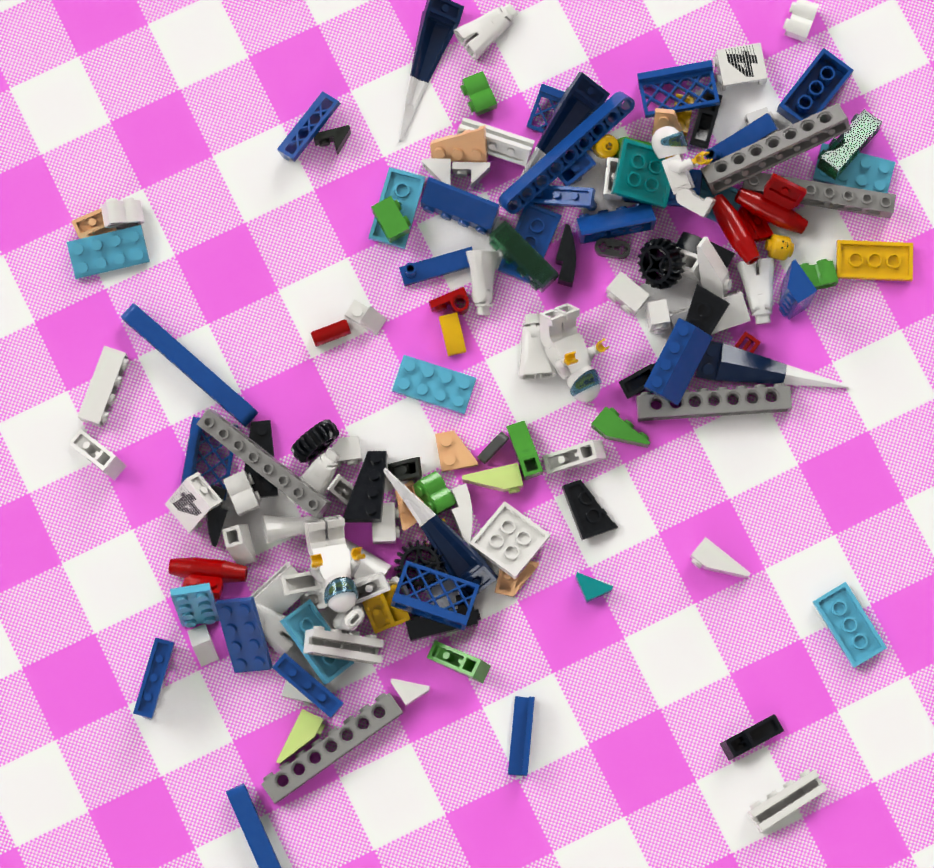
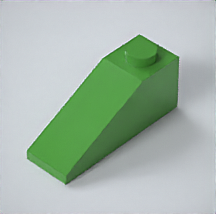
M436 640L427 656L428 659L482 684L491 668L483 660Z

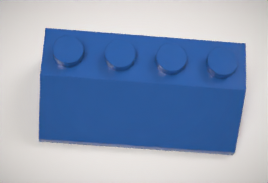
M431 177L427 180L421 199V207L425 212L430 214L438 213L445 220L451 221L453 219L458 221L459 225L466 228L471 226L476 228L478 233L484 235L492 233L499 216L500 204Z
M640 202L634 204V207L620 206L614 211L601 210L595 215H590L589 213L579 215V218H576L575 224L580 244L595 242L600 238L610 239L654 230L656 216L651 205Z
M796 259L791 262L783 278L778 304L781 314L784 317L787 316L789 320L807 309L817 293V289Z
M679 318L644 385V389L678 406L713 337L695 325Z

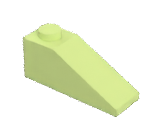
M518 463L462 475V482L502 492L509 491V494L520 492V488H523Z
M302 709L276 762L279 764L284 763L314 740L317 734L321 735L325 728V724H323L324 719Z

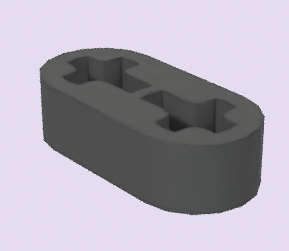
M608 238L598 239L594 247L598 256L615 259L627 258L631 250L630 245L626 241ZM602 243H605V246L611 249H605V251L602 252L601 248H599L598 246H601ZM620 246H624V249L627 251H624L623 254H620L619 250L613 249H619Z
M500 432L477 458L484 464L487 463L509 440V437L505 433Z

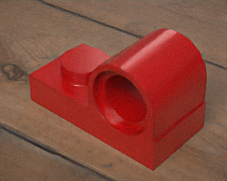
M459 288L429 301L431 311L441 312L450 305L454 313L457 312L458 315L467 313L469 310V299L465 288ZM463 301L466 305L463 308H457L455 303Z

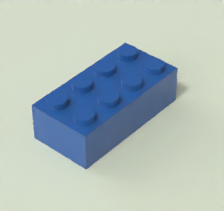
M823 48L779 104L776 112L794 124L826 109L849 80L854 69Z

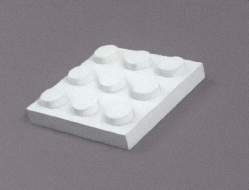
M504 501L471 540L469 545L513 579H516L548 541L551 534Z

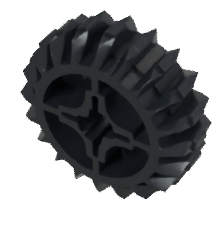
M656 238L645 243V247L640 249L642 254L638 255L640 261L636 263L640 265L641 269L638 272H642L641 278L646 279L645 284H651V288L667 289L678 283L677 280L682 278L681 273L685 272L682 266L686 264L682 262L684 255H680L681 249L676 248L677 243L665 238Z
M328 419L310 428L291 447L293 456L300 463L315 458L337 439L340 433L337 426Z
M416 540V546L414 547L409 542L410 549L403 546L402 550L405 553H397L401 560H394L396 564H400V566L394 567V571H401L396 575L398 578L402 574L405 560L414 552H416V559L413 563L418 564V557H420L422 565H426L425 567L431 569L436 567L437 571L446 572V569L440 568V566L445 564L444 561H440L443 554L437 556L436 552L438 549L433 551L432 544L426 547V540L423 541V546H420L419 540ZM421 551L432 555L435 561L424 560ZM408 567L407 571H414L418 574L416 569ZM435 575L426 580L428 586L431 583L437 582ZM421 578L419 581L411 582L414 585L415 591H417L418 586L421 589L425 586Z

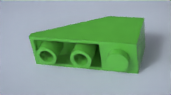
M605 407L591 423V428L605 439L646 448L651 443L648 441L649 437L643 432L638 433L633 429L635 426L627 419L625 421L619 417L620 414L612 407L610 409Z
M525 421L506 426L524 480L543 475V469Z

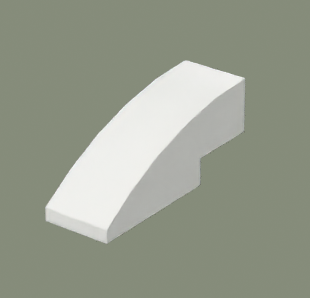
M465 483L451 490L457 506L451 510V514L460 537L469 544L472 534L473 513L470 494Z
M310 571L281 576L284 596L322 588Z

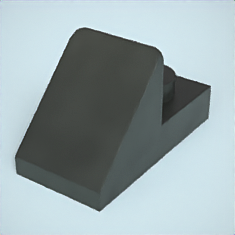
M346 125L318 132L314 137L315 146L324 147L330 145V142H334L338 155L351 134L350 126Z
M420 457L388 464V470L401 482L406 480L418 481L422 477Z

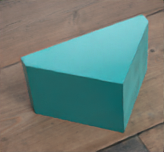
M577 572L575 576L586 603L610 593L613 589L612 585Z

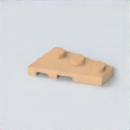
M485 125L475 130L463 131L461 134L432 140L430 143L431 158L451 159V161L487 162L488 150Z

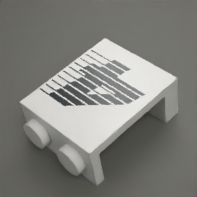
M761 43L718 49L715 56L712 57L714 68L717 67L718 74H716L717 85H721L722 91H725L726 87L730 85L758 81V85L767 82L768 77Z
M197 472L184 480L165 505L187 532L191 533L203 525L201 520L210 510L219 506L222 500L200 473Z

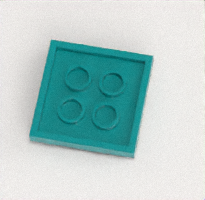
M624 138L621 144L611 194L665 209L671 188L662 164L665 158L658 159L650 145Z

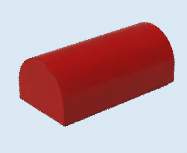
M344 319L312 331L311 337L315 347L347 336L351 334L347 320Z

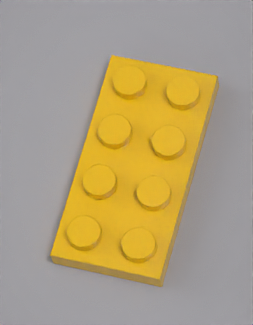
M837 240V278L912 282L913 243Z

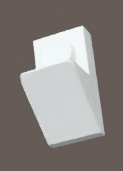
M452 162V174H456L458 177H466L467 174H471V189L490 172V162Z
M356 299L353 300L344 314L345 317L375 335H378L387 320L372 306L367 307Z
M323 588L306 592L300 597L301 605L311 599L318 610L330 608L326 602L325 590Z

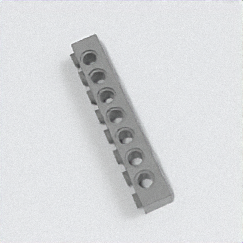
M837 103L700 168L703 178L712 195H715L850 131L849 121L841 106Z
M759 173L743 181L742 188L764 194V186L772 174ZM781 176L807 189V193L800 204L889 219L894 213L895 194Z
M785 383L774 384V387H766L765 384L755 385V388L736 386L735 389L729 390L728 387H718L714 391H709V388L697 389V392H690L689 389H686L679 408H673L669 401L651 392H641L636 397L637 420L652 421L790 412L792 409L790 386H785ZM773 394L776 401L769 402L766 399V395ZM734 396L738 403L735 405L730 404L728 397ZM747 396H755L757 402L749 403L747 401ZM709 398H716L719 404L716 406L710 405ZM697 399L700 405L692 407L689 401ZM658 401L661 404V408L658 410L653 409L651 403Z
M207 409L198 421L197 425L313 517L322 518L331 506L332 502L215 410Z
M382 693L375 699L376 703L372 706L369 704L365 705L359 710L360 714L355 718L353 715L343 721L345 725L339 729L337 726L327 733L328 737L324 740L321 738L317 739L311 744L312 748L307 752L304 749L296 754V759L293 762L287 761L279 767L280 771L276 774L271 772L263 778L264 782L261 785L272 801L277 804L402 715L403 711L390 693L387 695ZM381 707L385 710V715L382 718L374 716L376 708ZM361 719H367L369 726L366 729H360L358 722ZM346 730L353 732V737L349 741H345L342 738V734ZM335 742L337 749L334 752H328L326 749L327 743ZM313 753H319L321 760L316 764L311 763L310 756ZM298 764H302L305 767V771L301 775H296L294 772V768ZM283 775L289 779L288 784L284 787L278 784L279 777Z

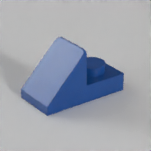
M585 152L558 178L565 186H572L581 181L582 176L596 165V162Z

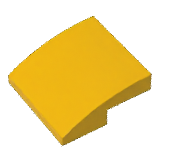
M396 584L390 586L391 590L362 602L375 634L411 620L407 611L391 606L392 598L397 588Z

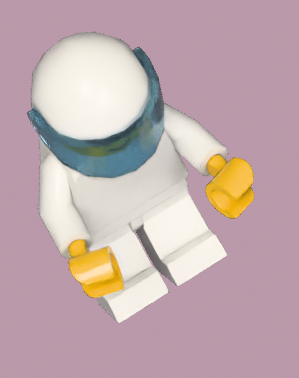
M670 126L659 128L653 134L651 144L658 159L665 158L662 164L672 192L676 195L677 202L703 218L707 217L716 200L710 196L704 199L696 195L692 189L695 186L689 171L699 165H708L712 159L705 160L703 156L708 155L710 152L702 151L695 158L692 159L690 157L684 160L682 154L688 153V149L681 146H688L683 131L679 132L676 128Z
M566 303L555 307L554 310L550 309L539 314L540 339L545 347L544 350L560 377L562 379L567 378L571 395L579 402L586 403L598 396L600 385L602 384L597 370L591 366V361L595 355L606 351L610 346H603L602 342L606 340L603 338L596 345L586 348L585 341L580 332L578 333L576 327V317L580 316V309Z
M341 515L324 517L323 520L318 518L303 521L307 548L311 560L310 573L325 590V604H328L335 612H348L354 607L356 598H359L356 583L352 580V577L355 575L362 559L366 557L365 554H361L362 547H356L351 550L352 559L350 561L349 548H347L344 533L345 518Z

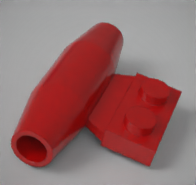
M775 173L772 174L764 186V194L740 188L735 196L734 201L751 214L779 228L802 234L808 225V220L793 210V208L798 207L806 195L807 189Z
M723 194L713 197L716 202L712 210L717 223L732 248L747 265L758 261L760 255L754 241L756 243L770 239L774 235L768 223L751 214L743 207L737 211Z
M198 557L170 559L169 574L185 578L182 587L210 583L214 598L220 599L223 583L246 582L248 567L218 559Z

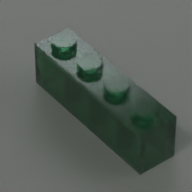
M865 109L860 114L856 113L851 120V130L841 134L838 138L835 137L830 142L827 151L823 150L819 154L817 168L836 180L879 132L882 121Z
M506 220L489 235V245L495 251L499 250L503 254L502 258L509 265L512 263L517 268L515 269L522 278L526 277L530 281V286L535 291L539 290L543 293L558 278L559 273Z

